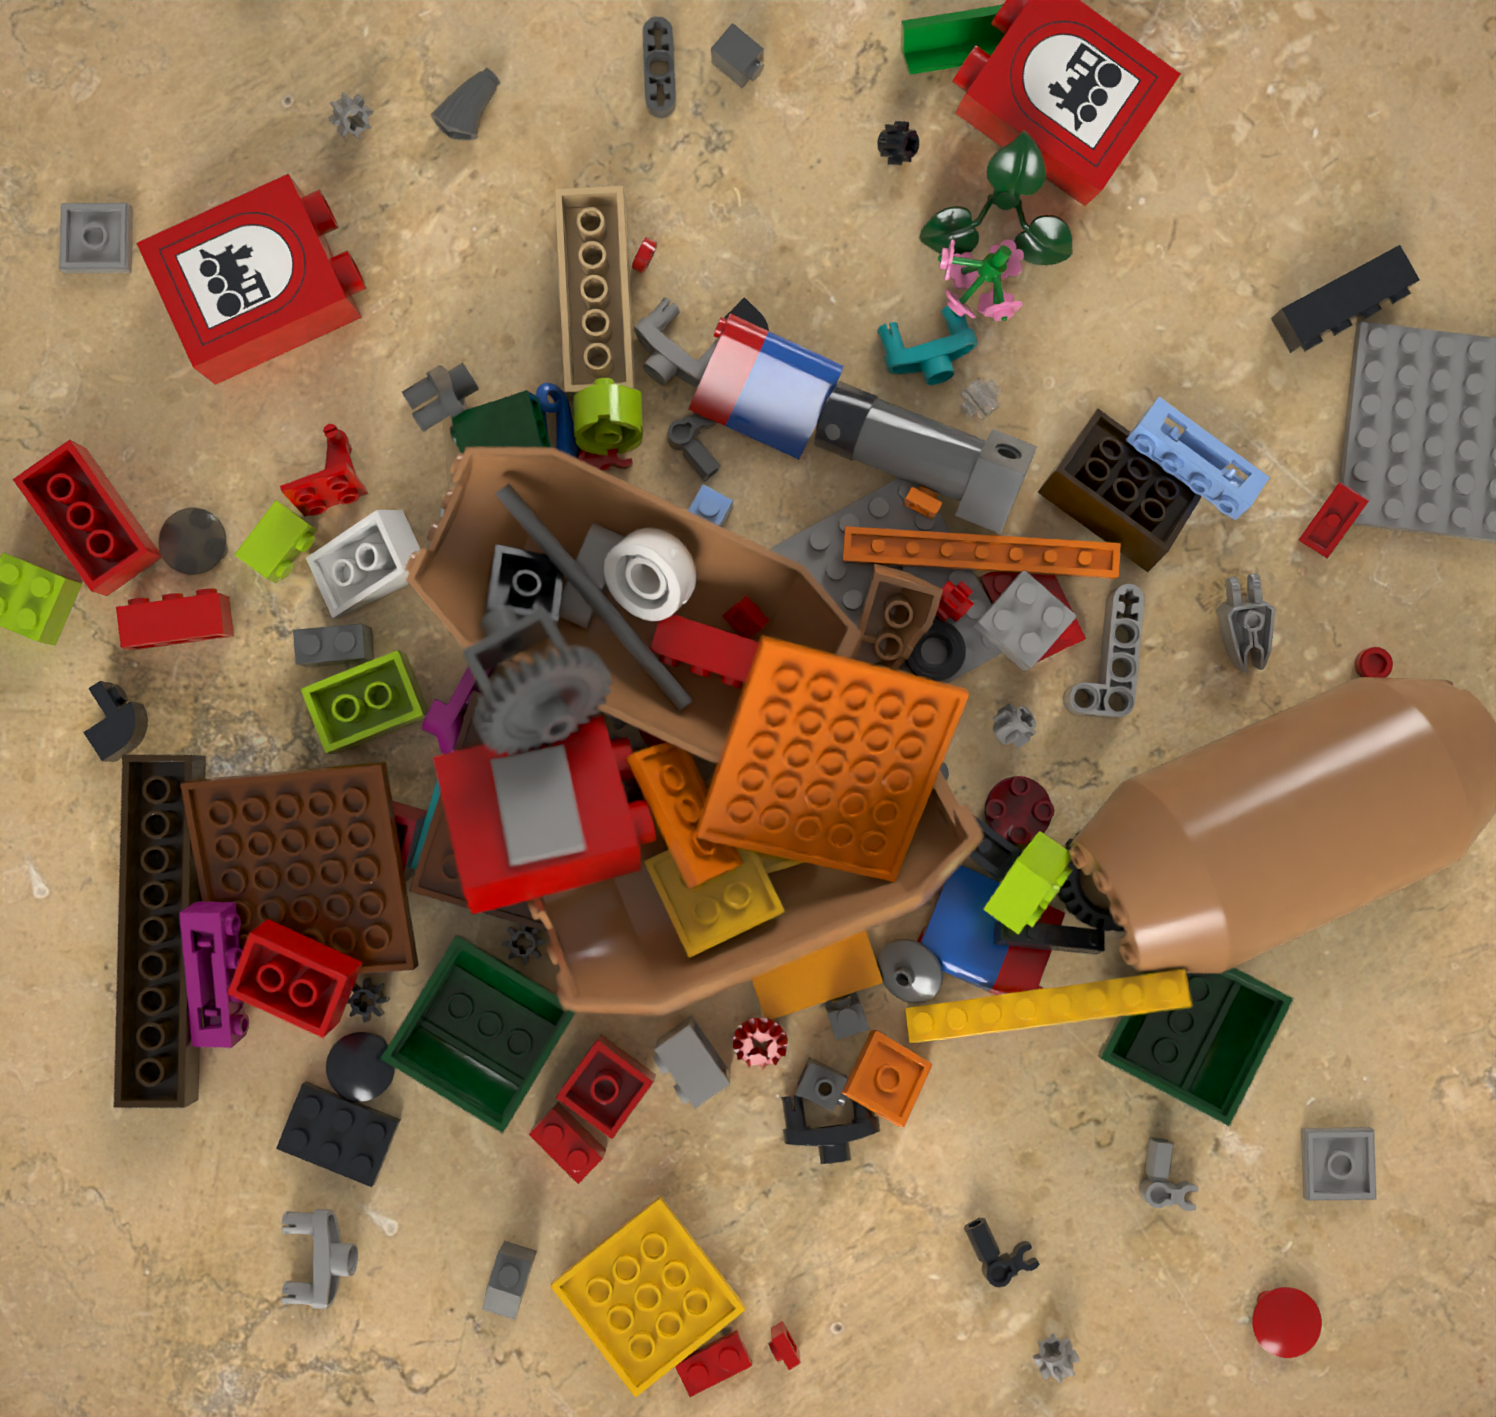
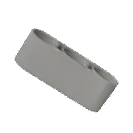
M593 523L582 545L576 563L604 594L607 587L604 575V561L609 551L626 536ZM567 581L561 595L559 617L587 629L596 612L573 585Z

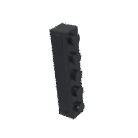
M997 921L994 923V945L1097 955L1105 951V931L1102 929L1035 923L1031 927L1026 923L1018 935L1002 922Z

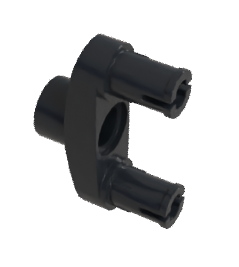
M794 1095L795 1110H792L790 1096L781 1097L786 1129H783L784 1144L818 1146L820 1164L850 1161L849 1142L880 1131L879 1116H875L873 1111L852 1100L854 1119L851 1120V1123L810 1128V1126H806L804 1097Z

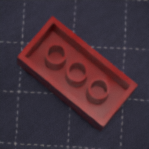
M69 439L13 479L91 592L108 596L163 558L87 448Z

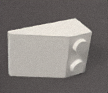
M376 510L306 557V560L332 618H338L407 586L409 583L406 578L409 572L405 568L411 554L414 551L419 552L420 547L403 510Z

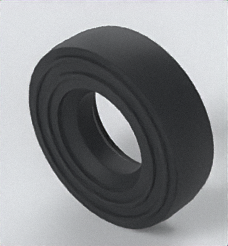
M934 620L929 630L923 634L913 648L911 655L908 659H905L907 667L915 676L941 682L951 678L960 670L965 661L966 645L963 636L950 623ZM929 638H939L947 645L948 655L940 664L926 662L921 654L922 645Z

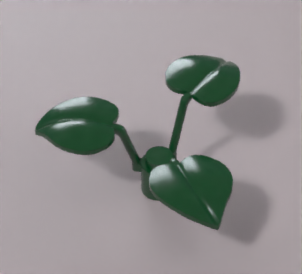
M1026 131L1021 132L1012 142L998 150L989 160L986 173L993 187V194L987 196V202L975 220L972 221V215L965 207H948L933 215L924 224L919 235V239L923 244L941 254L942 248H949L951 239L955 240L954 254L970 253L979 242V233L975 227L982 223L992 204H995L1002 210H1010L1013 207L1016 209L1020 225L1025 231L1019 233L1015 237L1014 242L1016 249L1023 251V260L1035 265H1054L1067 260L1073 254L1072 233L1068 224L1063 219L1055 215H1041L1036 217L1030 225L1026 222L1020 194L1025 196L1035 194L1041 189L1046 179V166L1042 153Z

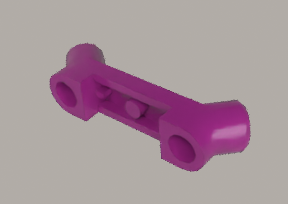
M469 666L448 704L434 699L422 724L421 729L437 737L442 754L454 752L464 721L463 716L467 711L473 691L481 693L478 690L479 685ZM496 666L485 672L488 679L493 674Z

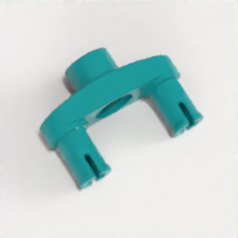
M947 305L941 310V313L944 316L950 336L911 348H905L897 322L889 323V331L886 324L880 326L877 332L886 353L884 361L888 372L895 375L922 372L927 385H937L952 378L955 372L951 362L970 353L978 344L975 332L972 328H969L965 314L962 317L956 313L953 314L951 308Z

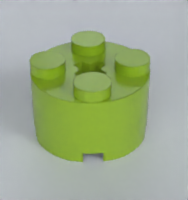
M598 378L594 381V385L586 387L575 394L573 397L574 438H576L578 447L598 455H607V449H618L619 454L636 449L643 439L642 393L637 389L615 384L610 378Z

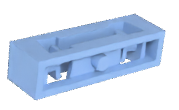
M1158 397L1148 408L1126 439L1138 452L1148 456L1167 473L1174 475L1189 486L1194 493L1204 497L1215 505L1220 512L1234 520L1252 506L1270 478L1161 397ZM1166 417L1185 429L1182 435L1178 433L1179 429L1176 426L1172 428L1165 423ZM1232 463L1249 477L1243 480L1235 474V469L1231 468L1229 470L1226 466Z

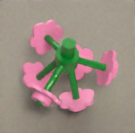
M951 239L949 248H942L941 255L938 256V261H940L939 269L945 270L944 280L948 281L949 278L953 280V286L956 289L964 288L967 290L961 298L948 289L945 291L946 296L950 299L947 305L951 308V312L953 314L956 313L960 317L968 314L974 319L976 315L966 302L986 281L993 283V289L989 291V294L983 293L980 295L978 311L984 314V317H993L994 321H1006L1014 317V312L1023 306L1022 301L1014 302L1013 294H1005V291L1002 289L1001 279L1007 278L1008 275L1017 276L1021 273L1023 267L1020 261L1024 258L1023 251L1016 249V244L1013 240L1006 239L1000 245L995 244L991 246L990 253L984 260H977L968 252L961 255L959 253L954 254L955 240Z

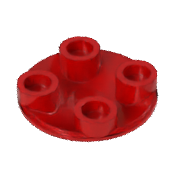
M1280 1287L1271 1291H1263L1259 1294L1253 1311L1252 1327L1258 1343L1266 1351L1277 1357L1294 1358L1307 1353L1316 1344L1321 1334L1322 1318L1317 1304L1308 1294L1296 1288Z

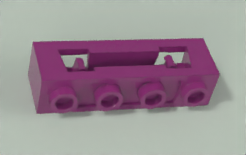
M195 902L179 912L192 1047L232 1048L247 1035L249 1029V1018L245 1014L244 1002L227 994L243 952L239 948L238 937L241 925L240 917L236 914L235 902ZM193 930H195V932H196V941H197V950H196V951H195V947H194V934H193ZM200 1008H203V1019H204V1027H203V1028H202Z

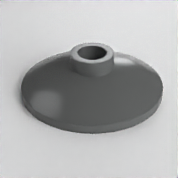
M897 939L888 943L880 952L877 965L883 984L894 996L909 1003H924L931 1000L939 992L943 981L942 968L936 956L926 946L910 939Z

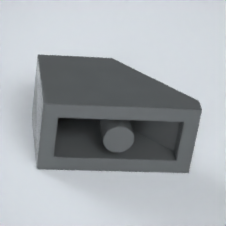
M508 1241L503 1242L490 1276L482 1310L510 1319H516L537 1253L536 1250Z

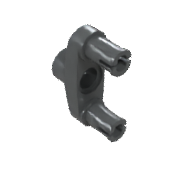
M463 362L449 371L443 366L438 365L426 373L427 377L402 391L403 396L413 410L434 396H438L437 399L412 413L423 432L449 416L454 418L464 412L467 406L465 398L479 390Z

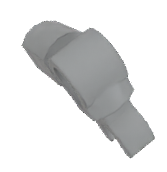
M1150 1137L1145 1173L1148 1177L1143 1179L1139 1185L1141 1198L1155 1208L1173 1206L1175 1203L1186 1211L1196 1210L1195 1204L1190 1201H1184V1195L1188 1191L1198 1192L1199 1188L1189 1181H1183L1175 1186L1173 1182L1166 1181L1170 1176L1174 1143L1164 1138Z

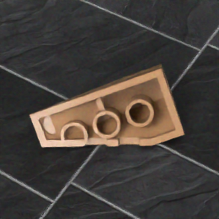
M875 563L857 624V628L862 634L850 659L898 671L905 659H908L911 655L913 648L923 634L933 624L943 589L908 572Z

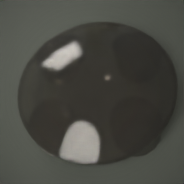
M195 507L181 509L169 516L161 527L158 538L161 556L172 569L182 574L198 575L214 568L228 553L225 529L221 521L207 510Z

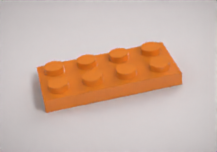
M665 742L636 752L626 758L689 889L743 864L736 847L696 838L697 830L695 828L708 790L689 751L670 742Z

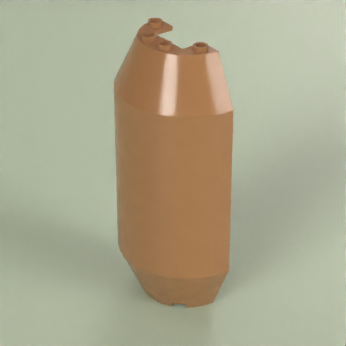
M467 447L464 454L458 453L450 471L454 474L451 481L457 483L455 490L449 489L444 497L442 508L445 509V512L440 522L435 521L429 530L427 540L431 542L428 548L421 547L419 552L414 551L405 568L409 572L406 578L407 582L463 647L468 648L486 638L480 623L483 618L490 563L496 545L545 554L495 495L509 483L575 562L593 523L623 536H627L638 529L650 527L668 532L679 539L692 556L697 578L691 597L687 599L685 604H681L673 613L674 615L738 635L722 615L732 605L747 595L769 620L761 630L748 638L750 640L760 642L761 637L764 636L850 659L862 634L805 566L555 448ZM565 576L563 577L562 593L568 581ZM607 586L603 595L650 649L659 621L644 620L625 610L615 600ZM596 613L587 629L558 617L556 627L570 651L573 646H578L581 649L588 648L600 657L611 675L612 684L608 686L611 693L604 696L607 702L597 706L599 710L710 762H719L745 686L744 682L740 689L722 683L723 675L711 671L708 678L690 672L691 664L680 661L679 666L675 667L661 662L692 698V701L679 711ZM548 637L500 664L519 672L521 671L520 659H523L528 665H533L534 652L538 653L542 660H546L548 657V648H552L557 656L559 654ZM653 652V654L659 659L660 654Z
M1379 677L1355 678L1123 781L1070 843V856L1078 869L1082 868L1086 876L1095 871L1093 878L1096 886L1102 893L1106 892L1112 903L1110 910L1114 920L1119 926L1123 925L1127 932L1119 939L1122 944L1120 946L1121 955L1129 966L1133 965L1136 972H1168L1185 969L1186 973H1223L1459 862L1496 814L1495 720L1467 689L1459 690L1452 686L1453 682L1449 680Z
M939 770L895 882L806 862L769 873L767 875L785 912L690 958L644 861L669 850L649 805L648 808L654 826L656 841L639 845L641 871L527 900L533 918L535 920L541 918L548 930L552 943L546 945L552 963L554 965L559 963L561 972L556 975L560 986L557 989V993L564 1010L571 1008L574 1012L665 1015L922 907L982 842L983 833L968 805H959L942 772ZM713 777L704 780L708 791Z

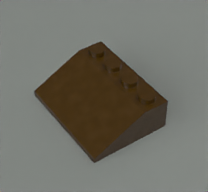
M1097 409L1037 493L1105 542L1121 543L1120 553L1146 572H1149L1169 552L1202 496L1194 493L1189 486L1174 475L1167 473L1148 456L1138 452L1133 445L1126 441L1131 432L1103 411Z

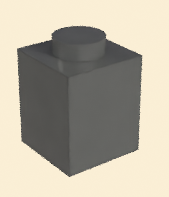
M733 23L711 47V63L741 88L749 80L752 82L756 80L764 68V48Z

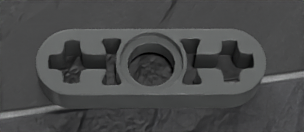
M656 16L648 19L643 26L645 100L647 110L652 116L666 118L676 108L673 29L667 19ZM657 29H660L662 32V49H656L654 34ZM654 61H665L669 65L668 71L663 75L652 73L650 66ZM657 86H663L664 106H658L657 101H655L658 98Z

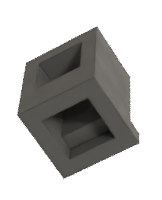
M856 992L824 1002L836 1040L869 1030Z
M809 1057L795 1086V1094L834 1111L836 1104L843 1106L847 1099V1096L842 1094V1090L848 1078L847 1075ZM823 1082L831 1085L830 1092L826 1094L818 1090L819 1085Z

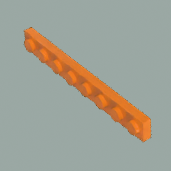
M845 526L842 562L1021 573L1025 570L1028 574L1117 579L1119 578L1121 543Z

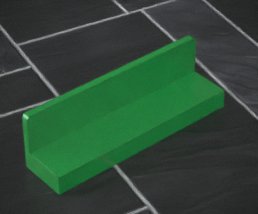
M1002 5L901 21V51L908 73L912 75L961 67L976 45L989 55H992L1005 36L1004 33L991 25Z

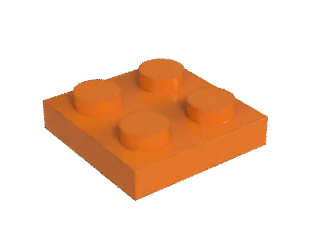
M872 1030L842 1090V1094L896 1126L905 1127L933 1064L879 1031Z

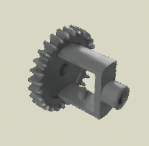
M498 607L491 610L482 618L480 623L486 638L463 650L465 661L485 696L479 697V706L475 708L474 722L484 744H487L490 750L496 748L499 754L505 750L508 755H512L517 750L523 754L530 747L537 751L543 743L550 747L555 740H565L566 735L570 732L576 733L579 731L577 727L579 723L588 724L590 722L588 715L600 712L597 706L605 704L607 700L604 696L611 693L608 687L612 684L611 675L600 657L588 648L581 649L578 646H573L570 651L549 613L543 608L534 611L518 620L513 609L510 607ZM546 638H550L559 656H557L552 648L547 649L548 657L546 660H542L540 655L534 652L533 665H528L523 659H520L521 671L515 672L510 667H507L506 672L510 679L506 681L504 677L496 676L495 682L491 684L485 673L487 670Z

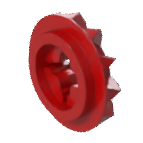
M763 1017L751 1018L740 1024L734 1033L733 1049L736 1052L737 1059L745 1061L748 1067L755 1065L760 1066L763 1070L767 1065H777L779 1059L786 1055L788 1046L787 1034L783 1027L774 1020ZM754 1039H757L759 1042L767 1041V1051L760 1047L754 1049Z

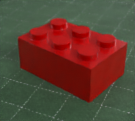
M267 919L249 933L227 994L324 1038L340 1023L363 962Z

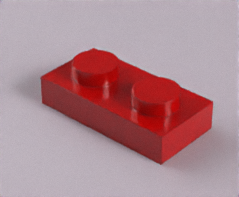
M1339 482L1298 541L1328 559L1370 500Z
M735 1330L692 1352L677 1364L675 1368L689 1397H692L752 1367V1360L738 1331Z

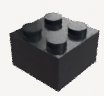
M496 545L490 563L483 617L495 608L510 607L513 609L518 620L534 611L543 608L549 613L555 625H557L564 575L546 554Z

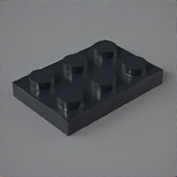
M304 1082L301 1085L276 1149L373 1187L401 1119L359 1102L345 1099L339 1094L309 1082Z

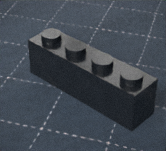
M1398 245L1283 307L1271 320L1290 353L1301 347L1306 352L1322 343L1323 339L1321 336L1330 331L1333 336H1336L1353 326L1351 320L1361 316L1365 320L1382 310L1380 304L1390 300L1393 305L1412 294L1409 288L1420 279L1401 245Z

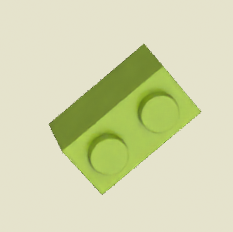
M275 500L234 555L266 579L277 583L280 579H285L294 568L293 561L299 553H304L315 540L313 535L317 529L288 507Z

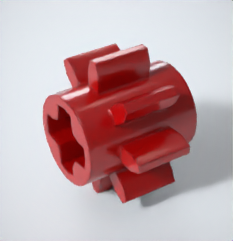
M949 580L941 588L943 592L936 615L942 621H946L951 617L957 622L974 605L968 598L974 591L962 580L956 586Z

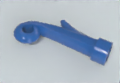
M543 383L536 390V396L539 398L543 411L556 413V449L578 459L580 448L576 444V438H574L573 418L569 401L563 390L557 385ZM547 395H550L554 400L553 404L548 401Z

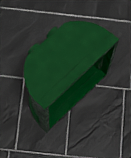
M457 934L381 1059L503 1134L576 1012L571 1008L564 1010L556 993L475 945L466 937Z
M1236 968L1229 969L1223 973H1186L1192 1007L1118 1016L1105 1043L1102 1044L1098 1052V1057L1230 1127L1294 998ZM1140 972L1139 976L1161 972Z

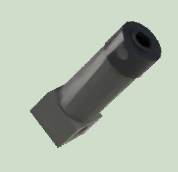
M841 381L836 384L823 406L814 439L816 447L851 461L856 460L960 502L955 516L1000 534L1037 449V446L995 429L991 430L985 441L879 399L874 394Z

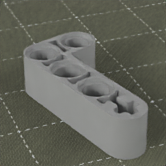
M1124 584L1111 591L1107 596L1098 684L1079 683L1065 691L1063 704L1070 713L1091 717L1118 718L1128 715L1133 710L1136 697L1144 610V594L1138 586ZM1125 595V599L1130 600L1131 605L1125 607L1124 602L1119 601V597ZM1123 614V618L1116 619L1117 616ZM1117 626L1124 627L1128 631L1129 638L1125 644L1120 643L1115 637ZM1116 659L1125 665L1126 671L1122 678L1117 677L1112 671V663ZM1077 690H1083L1089 697L1088 705L1085 708L1079 707L1074 701ZM1112 693L1119 695L1122 699V708L1118 712L1112 710L1109 706L1108 700Z

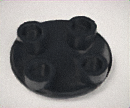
M355 1032L342 1037L333 1045L326 1060V1074L331 1087L340 1096L356 1102L369 1101L380 1096L391 1085L395 1067L381 1059L388 1047L386 1040L380 1035L368 1032Z

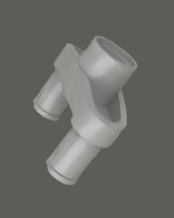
M664 297L647 318L642 317L633 328L638 340L651 354L643 364V368L653 380L665 386L675 375L683 381L698 387L718 339L713 342L699 360L693 359L683 349L662 334L666 326L680 313L677 305L672 303L669 306L671 300Z
M317 1209L314 1213L286 1211L282 1218V1224H288V1226L282 1227L284 1235L311 1234L313 1237V1283L286 1281L282 1288V1294H288V1296L282 1297V1303L284 1305L305 1304L311 1305L314 1309H329L334 1302L340 1276H353L358 1263L357 1245L354 1243H341L338 1221L333 1210Z

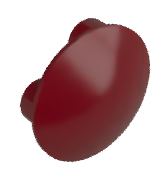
M1013 776L1001 780L991 789L985 802V818L988 826L1011 844L1017 845L1030 843L1039 831L1045 833L1055 812L1046 790L1038 782L1025 776Z

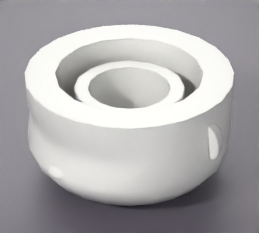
M641 528L628 534L609 551L604 561L605 581L615 600L625 610L644 620L659 621L670 617L681 604L687 602L696 585V567L686 546L672 534L657 528Z

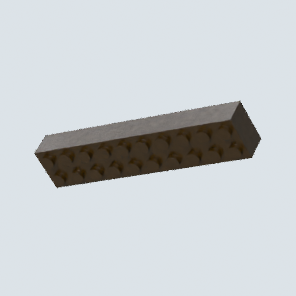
M122 755L114 1108H186L199 1099L200 1047H192L179 912L195 902H202L180 783L186 780L206 778V756ZM193 930V934H194V947H195V951H196V950H197L196 932H195V930Z

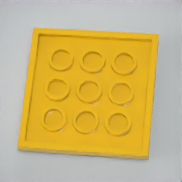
M661 1195L555 1278L550 1284L552 1290L635 1398L746 1310V1305Z

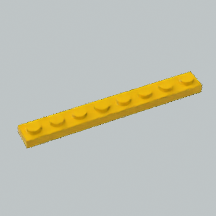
M1183 969L905 1008L909 1043H920L1192 1007L1186 970Z

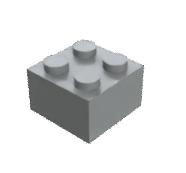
M1023 570L973 627L1023 671H1027L1037 663L1077 615Z
M692 1015L658 1038L654 1049L656 1055L653 1058L664 1074L670 1072L676 1082V1085L673 1087L684 1104L690 1101L695 1109L730 1085V1070Z

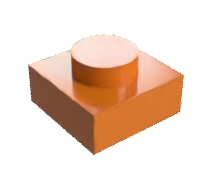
M920 486L918 489L911 487L902 505L933 520L943 502L936 499L938 497L936 493Z

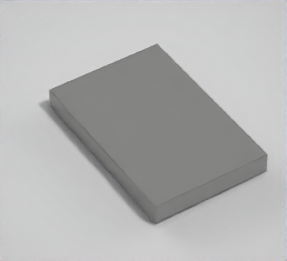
M564 745L491 760L511 866L585 850Z

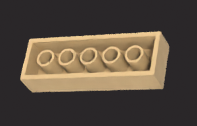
M623 185L555 189L564 392L569 402H573L575 394L586 387L594 385V381L598 378H610L615 384L636 389L627 209Z

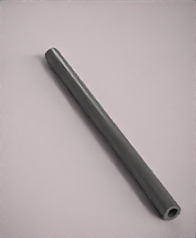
M509 483L501 488L495 495L679 711L692 701V698Z

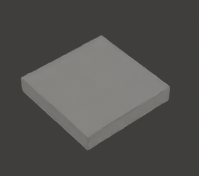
M61 203L60 270L64 273H132L133 207L129 203Z
M1370 1127L1301 1128L1303 1198L1307 1201L1376 1200L1374 1129Z

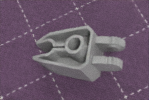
M1257 573L1247 576V599H1241L1240 584L1236 576L1227 578V602H1222L1216 610L1226 651L1234 666L1242 672H1247L1249 650L1253 666L1259 670L1265 668L1272 651L1275 608L1268 602L1263 601L1261 580Z

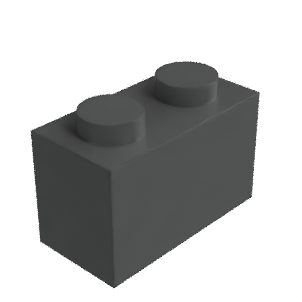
M364 624L293 630L295 664L315 667L374 660L372 628Z

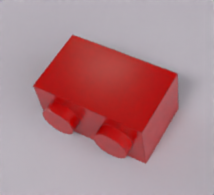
M559 1102L533 1126L528 1134L577 1184L602 1161L606 1149Z

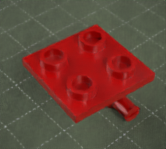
M327 424L323 429V433L327 437L325 470L280 486L281 492L304 517L323 514L327 511V508L338 504L353 503L360 496L368 494L367 488L356 475L350 456L352 447H350L348 436L344 431L337 429V426L334 424Z

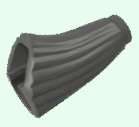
M489 68L478 72L459 86L431 113L433 121L451 139L467 141L477 139L480 117L496 92L497 87L501 84L500 80Z

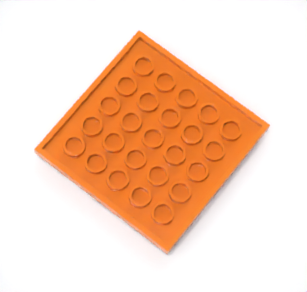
M762 636L695 828L697 830L696 838L895 882L964 710L969 693L966 689Z

